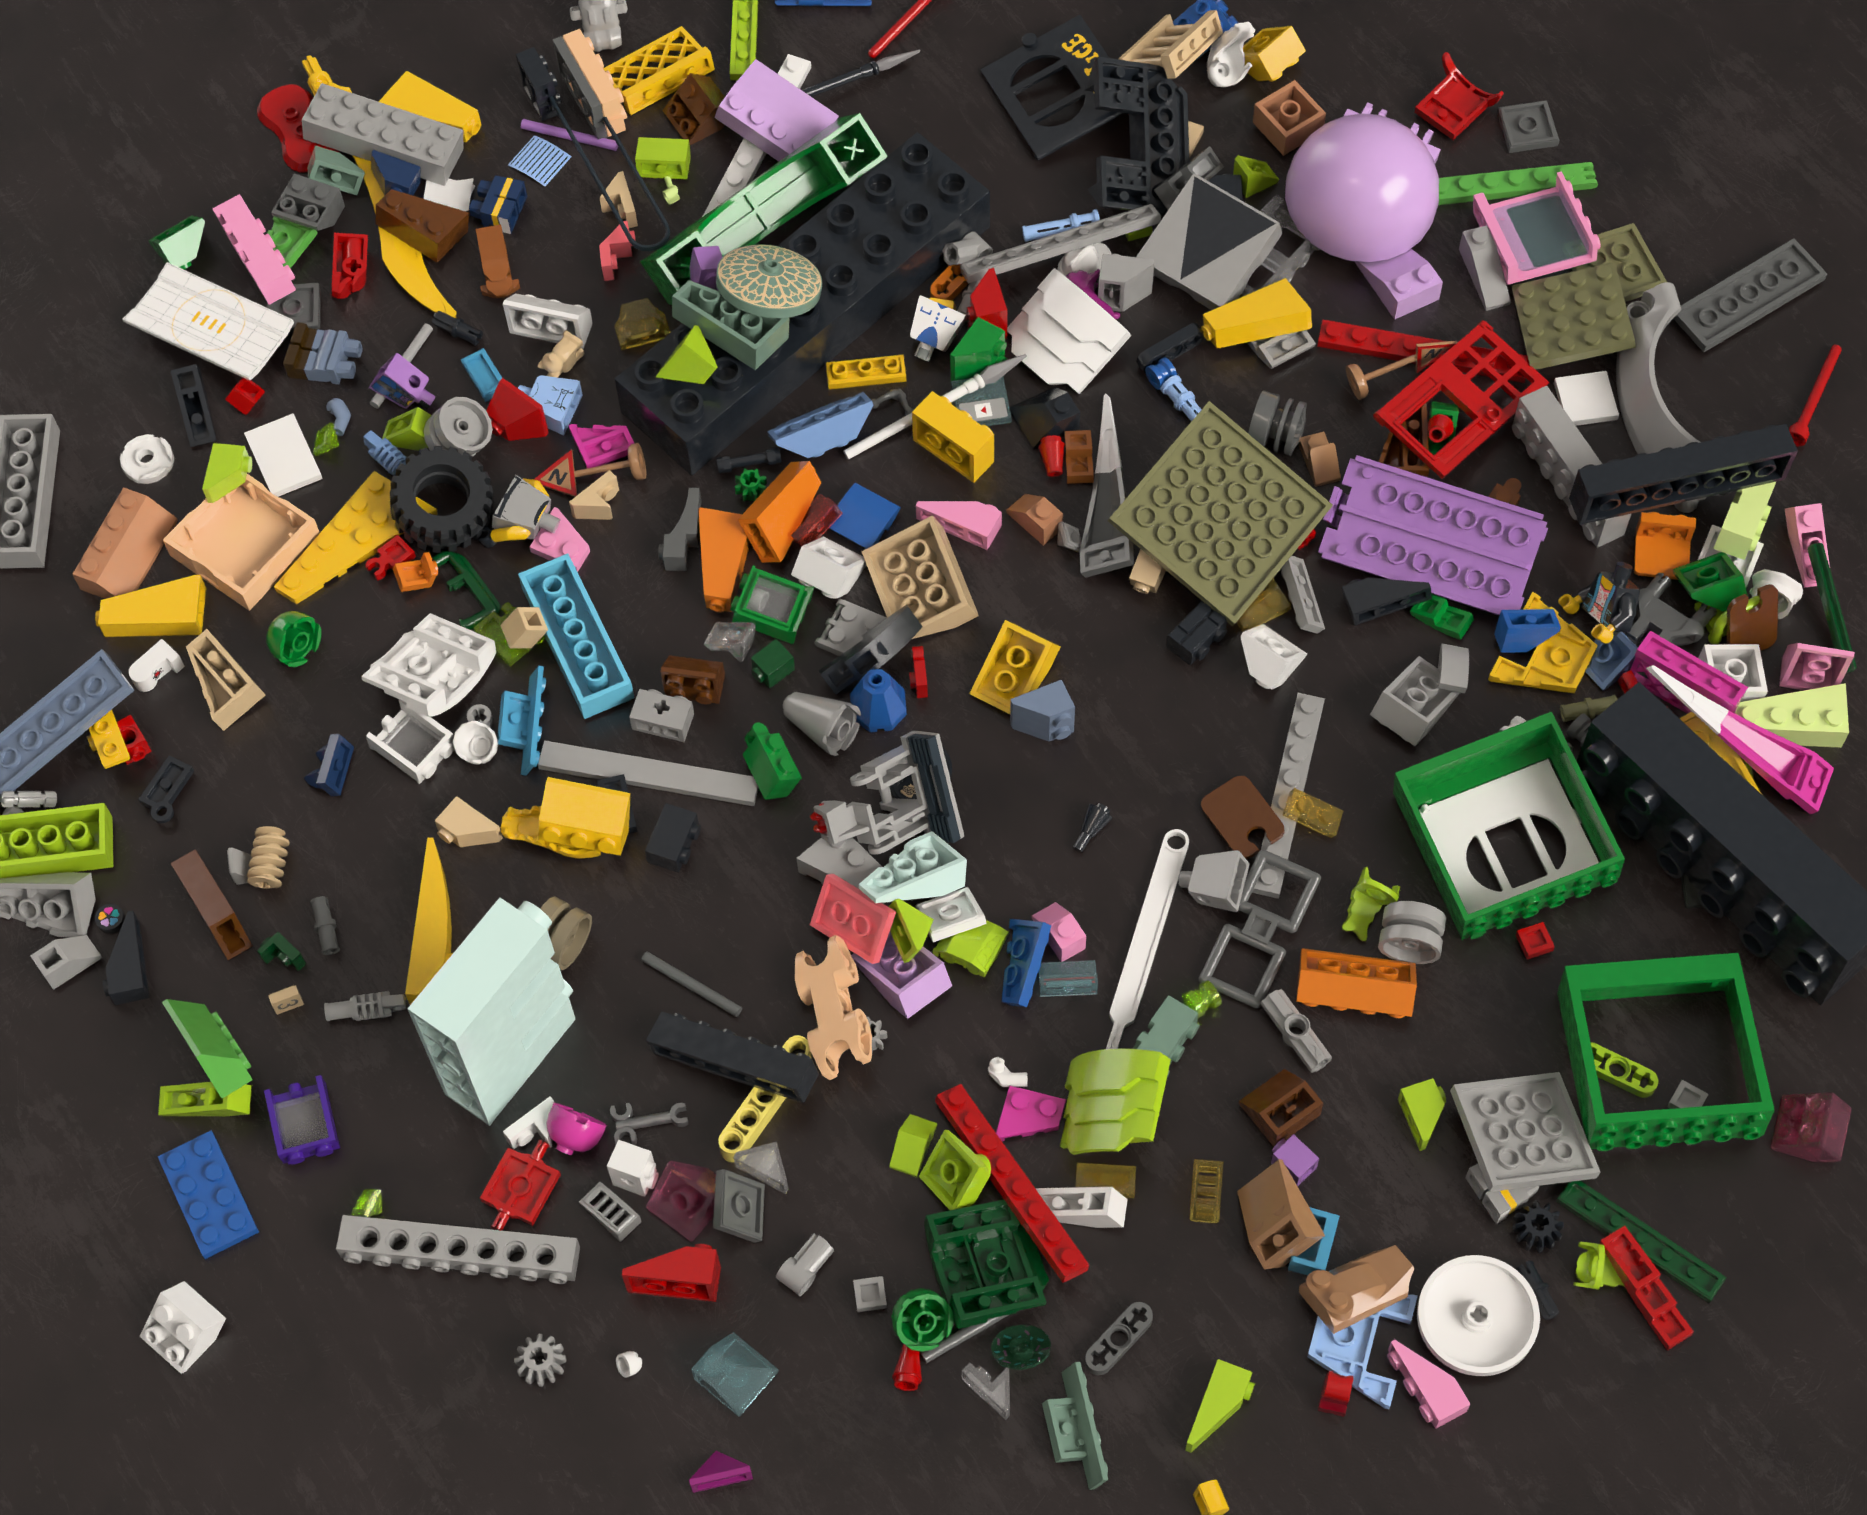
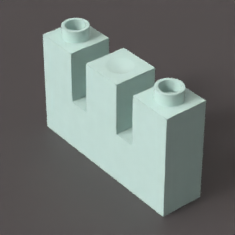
M502 898L495 902L407 1008L444 1094L489 1126L575 1021L573 1009L568 998L573 993V989L563 979L559 965L550 959L555 953L547 930L552 925V921L540 908L528 901H524L516 909Z

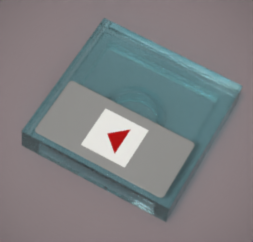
M1003 376L997 382L987 384L984 388H979L954 401L957 409L969 413L972 419L980 425L991 426L1011 423V413ZM968 379L951 381L952 390L961 386Z

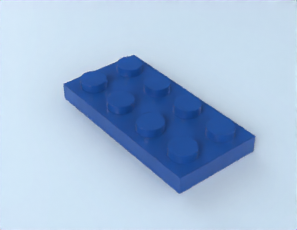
M212 1130L158 1156L204 1259L259 1233Z

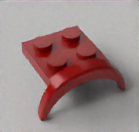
M1445 52L1442 56V64L1447 77L1415 107V113L1454 140L1487 107L1495 105L1502 98L1504 92L1500 91L1498 94H1491L1474 86L1456 68L1450 54Z

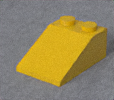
M1005 620L969 694L1010 714V700L1036 690L1049 672L1061 646Z

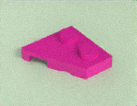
M577 424L568 425L586 468L601 466L628 456V447L634 444L627 426L614 425L606 427L604 425H593V428H578Z
M1009 1086L996 1134L1001 1141H1005V1138L1022 1135V1137H1026L1037 1132L1057 1131L1061 1123L1066 1099Z

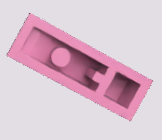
M918 501L916 504L917 520L922 521L933 515L944 527L945 532L988 550L1002 526V512L990 504L985 505L977 501Z

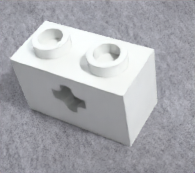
M618 1140L607 1164L612 1184L645 1197L648 1190L655 1187L659 1175L656 1172V1163H654L652 1153L649 1150Z

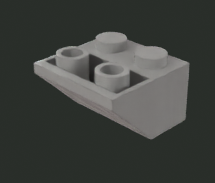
M1103 254L1098 297L1107 303L1113 311L1124 312L1152 293L1155 259L1128 257L1119 254Z

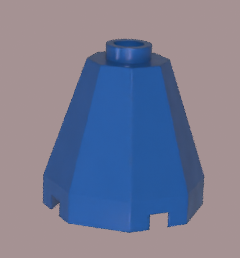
M882 669L869 670L850 693L851 703L858 706L861 712V716L857 715L856 722L868 732H877V729H884V731L893 730L907 715L905 689Z

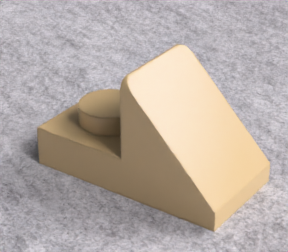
M618 172L606 188V192L616 210H618L620 217L628 221L629 228L638 226L636 212L624 172ZM602 194L600 197L602 212L612 211Z
M610 470L569 501L571 513L575 519L610 520L613 518L611 507L606 501L614 498L619 491L617 477Z

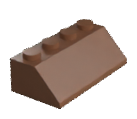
M123 487L73 572L80 590L104 599L137 591L164 545L163 539L176 525L177 518L148 496Z

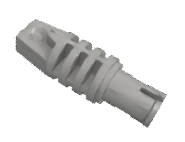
M389 991L354 995L350 997L349 1001L325 1003V1017L327 1021L351 1017L356 1021L392 1016L391 1012L406 1010V1000L403 994L390 995Z

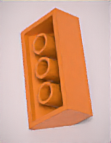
M1301 949L1296 1002H1302V1004L1310 1007L1326 1005L1340 1011L1349 1008L1359 1010L1365 1014L1386 1013L1394 1018L1412 1017L1417 987L1416 963Z

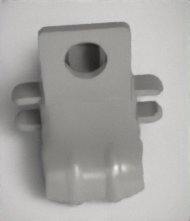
M578 0L579 6L570 8L571 20H582L584 37L591 39L595 52L605 49L614 50L622 45L618 14L627 12L626 0Z

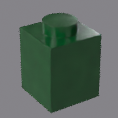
M777 639L751 657L752 675L759 683L764 682L769 688L795 670L794 657Z

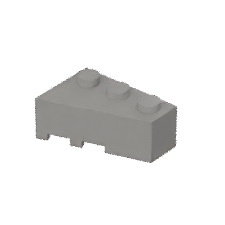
M853 837L839 841L836 844H831L820 838L796 858L799 873L805 876L809 875L821 881V884L824 883L827 874H835L858 889L859 883L878 867H882Z

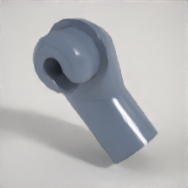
M334 398L328 401L326 406L327 411L331 410L330 413L336 417L331 431L338 436H343L351 418V413L343 400Z

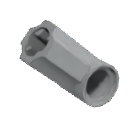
M970 232L961 241L946 244L942 252L944 254V261L951 266L991 255L993 249L976 232Z
M813 1234L794 1258L790 1257L783 1263L777 1272L776 1278L796 1294L802 1296L813 1283L816 1272L834 1252L833 1247L821 1236Z

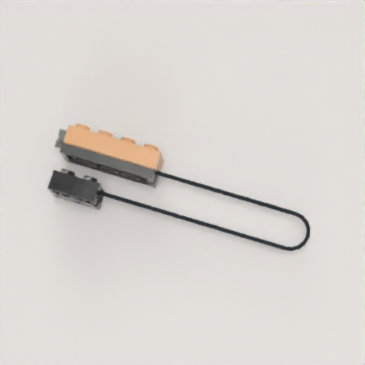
M580 29L563 35V38L560 36L553 39L559 73L597 139L607 138V135L608 137L613 136L666 229L665 236L660 242L653 245H641L629 233L559 109L558 104L562 103L557 89H555L558 83L554 73L547 71L548 65L544 56H539L534 47L517 53L516 59L523 88L542 121H545L557 115L559 116L629 242L634 248L641 251L650 252L663 247L670 237L669 225L617 136V133L626 130L624 119H627V115L621 104L624 102L620 89L613 87L614 82L610 72L604 71V64L600 55L594 54L591 39L589 37L585 38Z

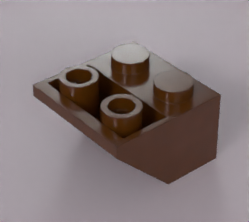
M690 73L665 106L663 112L682 138L689 139V145H692L720 131L724 127V124L717 120L715 115L725 96L710 77Z
M668 656L660 671L665 695L671 697L682 696L688 700H694L706 705L711 703L719 704L725 678L723 662Z
M1283 1069L1238 1102L1273 1146L1283 1138L1285 1140L1320 1116L1323 1107L1322 1100L1308 1083L1286 1069Z

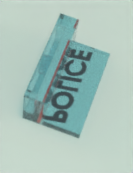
M1095 960L1041 963L1039 970L1040 997L1097 994L1098 976Z

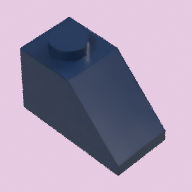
M376 150L372 151L371 170L384 195L391 189L414 195L420 184L421 167Z

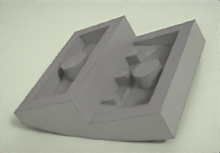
M1307 330L1247 342L1256 355L1271 369L1316 345Z

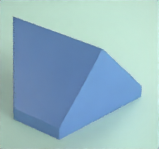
M1614 631L1613 639L1609 643H1602L1595 638V643L1598 646L1585 672L1602 690L1609 688L1618 681L1623 673L1630 671L1635 660V653L1638 647L1623 632Z

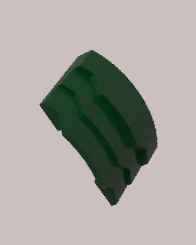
M1005 1200L926 1215L924 1228L931 1261L942 1296L953 1311L954 1323L958 1329L987 1323L988 1319L1014 1314L1019 1310L1046 1305L1043 1290L1049 1282V1278L1041 1261L1037 1246Z

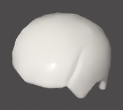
M470 721L462 724L456 730L453 745L460 758L469 763L480 765L489 762L497 753L498 739L495 732L486 724Z

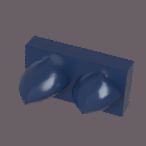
M330 734L328 744L316 752V756L322 761L321 768L310 772L304 777V780L310 786L325 790L330 796H340L354 746L340 734Z

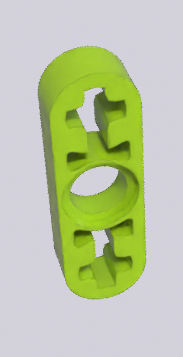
M1591 1042L1592 1052L1595 1054L1594 1062L1597 1077L1638 1097H1649L1655 1092L1658 1086V1077L1654 1071ZM1606 1058L1607 1061L1603 1069L1599 1068L1603 1059ZM1615 1063L1623 1066L1625 1074L1620 1077L1614 1076L1610 1073L1609 1066ZM1631 1070H1632V1071H1634L1635 1073H1634V1075H1633L1631 1081L1628 1082V1081H1626V1080L1628 1079V1077H1629V1075H1630V1073H1631ZM1643 1077L1648 1079V1085L1645 1088L1639 1086Z

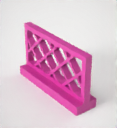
M1652 631L1648 633L1636 650V657L1630 669L1637 681L1651 693L1687 714L1692 711L1673 693L1667 691L1663 687L1664 685L1647 670V667L1656 666L1687 687L1735 713L1748 689L1744 684ZM1637 672H1645L1649 679L1641 676Z

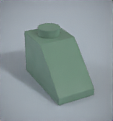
M319 146L314 147L307 167L309 179L340 188V191L354 195L358 194L365 171L341 153Z

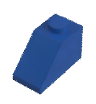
M1554 609L1501 610L1494 635L1501 653L1528 652L1560 632L1561 626Z

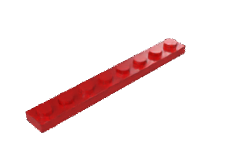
M1322 320L1317 347L1400 361L1416 354V344L1447 341ZM1471 346L1482 358H1485L1493 351V349ZM1461 354L1452 362L1455 367L1464 373H1468L1476 366L1465 354ZM1519 354L1524 360L1528 362L1527 355ZM1502 355L1496 357L1489 364L1501 376L1513 367ZM1437 358L1435 361H1433V362H1432L1431 364H1429L1428 366H1431V365H1432L1434 362H1436L1439 358ZM1480 371V372L1477 374V375L1489 377V376H1487L1483 371ZM1518 372L1509 381L1524 383L1526 377Z
M959 1084L938 1094L935 1102L965 1145L975 1154H983L988 1158L991 1165L989 1179L1060 1280L1064 1283L1088 1271L1089 1263L964 1087Z

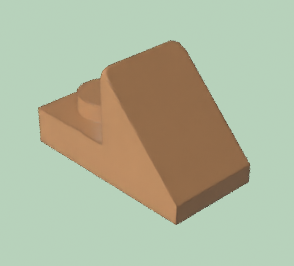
M1325 432L1301 437L1299 447L1314 486L1317 487L1340 481L1341 476L1336 447L1334 443H1328Z

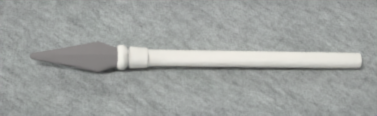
M1023 354L987 366L980 374H975L973 378L968 379L961 386L943 396L952 403L966 394H970L979 388H984L987 384L995 383L1026 358L1027 355ZM912 413L843 450L847 459H851L912 425Z

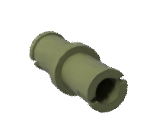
M1612 695L1593 700L1589 697L1584 698L1582 702L1560 705L1562 721L1575 720L1583 713L1590 719H1594L1596 715H1600L1617 701V697Z

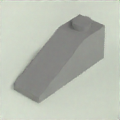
M1487 225L1463 231L1459 251L1485 311L1510 305L1511 301L1497 247Z

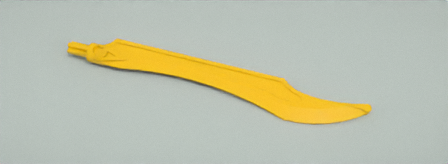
M309 55L306 56V60L302 61L309 76L307 83L314 96L321 83L351 92L349 87L333 83L329 74L322 71L316 57L312 58ZM353 156L357 166L365 171L363 179L376 215V204L385 195L371 170V161ZM378 226L382 260L398 284L409 295L433 312L441 311L456 318V311L444 299L430 278L422 259V253Z

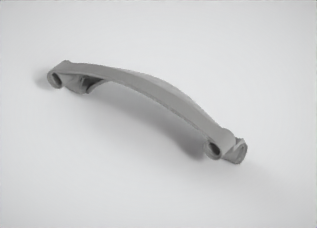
M1661 283L1643 292L1641 301H1635L1628 305L1627 311L1636 348L1618 351L1616 357V384L1619 406L1626 430L1637 454L1655 453L1667 447L1678 448L1691 442L1701 443L1675 420L1666 407L1657 386L1654 368L1657 342L1668 323L1681 311V305L1674 284ZM1730 492L1722 493V494H1718V495H1714V496H1722V495H1726V494H1728V493H1730ZM1706 497L1674 505L1679 511L1689 513L1697 508L1699 500H1705Z

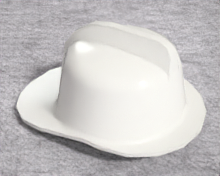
M1099 242L1067 252L1060 260L1057 270L1065 277L1068 273L1077 272L1078 270H1083L1089 274L1093 273L1097 269H1101L1102 255H1111V251L1105 244Z

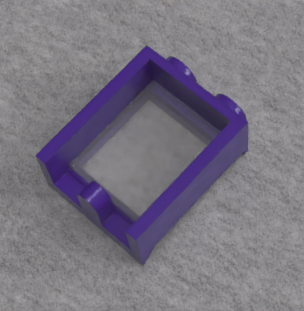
M321 1075L315 1076L316 1085L302 1088L300 1083H293L288 1086L289 1092L274 1096L270 1089L264 1090L277 1154L283 1164H298L303 1162L306 1157L313 1155L318 1157L332 1154L333 1150L340 1148L327 1092V1084Z

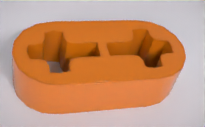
M961 264L948 266L932 283L930 288L931 298L952 301L967 286L968 282L963 275L962 277L957 276L953 280V274L959 275L961 273ZM946 289V294H945V293H941L940 295L937 294V291L943 292V291Z

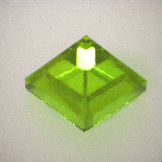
M330 422L316 433L313 452L315 456H319L339 446L333 423Z
M364 1189L351 1215L370 1217L382 1213V1191L379 1189Z

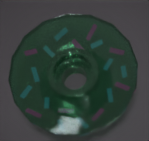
M1017 1325L1006 1328L998 1333L993 1339L991 1346L993 1358L1001 1366L1016 1370L1029 1369L1041 1364L1050 1355L1051 1350L1049 1336L1042 1329L1032 1325Z

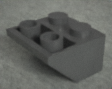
M293 174L271 213L272 216L315 230H322L335 225L345 205L340 188Z

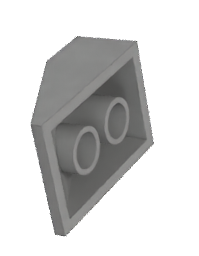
M1418 656L1382 692L1370 715L1382 725L1387 726L1400 735L1402 739L1416 746L1428 734L1460 692L1438 688L1440 670Z

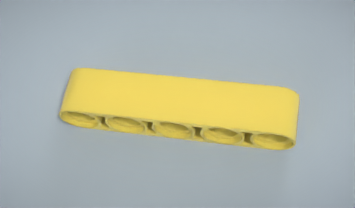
M803 1036L790 1037L782 1047L789 1053L796 1049H802L805 1051V1055L812 1058L808 1040ZM753 1087L719 1136V1147L722 1157L731 1163L741 1161L786 1097ZM763 1095H770L773 1097L772 1100L767 1103H762L759 1101V1098ZM747 1118H754L756 1120V1123L752 1126L742 1124ZM731 1141L740 1143L734 1150L726 1148V1145Z

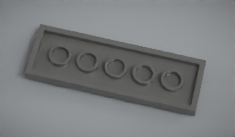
M1792 239L1681 305V311L1673 319L1703 352H1706L1826 279L1827 273L1795 239Z

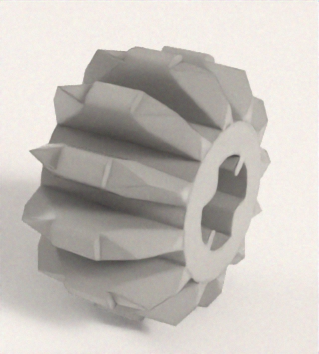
M538 1334L536 1342H532L530 1337L525 1339L528 1345L527 1348L518 1346L517 1351L521 1356L514 1358V1362L517 1366H520L517 1370L520 1377L526 1376L527 1384L533 1383L536 1379L538 1386L542 1387L545 1378H548L551 1383L555 1382L553 1373L563 1374L564 1370L560 1364L565 1363L567 1359L565 1355L561 1354L564 1350L562 1344L555 1345V1338L553 1336L548 1337L544 1342L543 1335ZM544 1356L546 1361L542 1359L543 1364L537 1365L535 1360L539 1361L538 1357Z

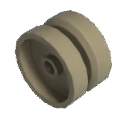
M554 896L549 898L540 909L552 921V925L547 930L555 953L550 959L556 962L561 970H564L574 962L585 945L591 930L592 916L577 907L570 910V904Z

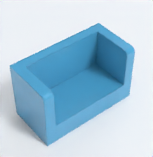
M1311 1207L1309 1208L1325 1236L1298 1257L1291 1256L1288 1267L1290 1271L1307 1276L1312 1271L1326 1270L1340 1217L1339 1215Z

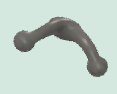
M891 389L879 398L871 399L873 409L879 407L881 402L892 398L900 401L905 410V415L912 413L914 410L909 407L906 394L901 389Z

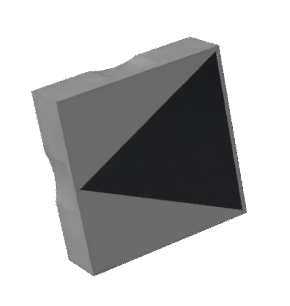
M1193 173L1136 257L1155 259L1153 276L1170 286L1184 290L1194 300L1214 310L1240 297L1253 272L1264 262L1281 237L1282 230L1278 221Z

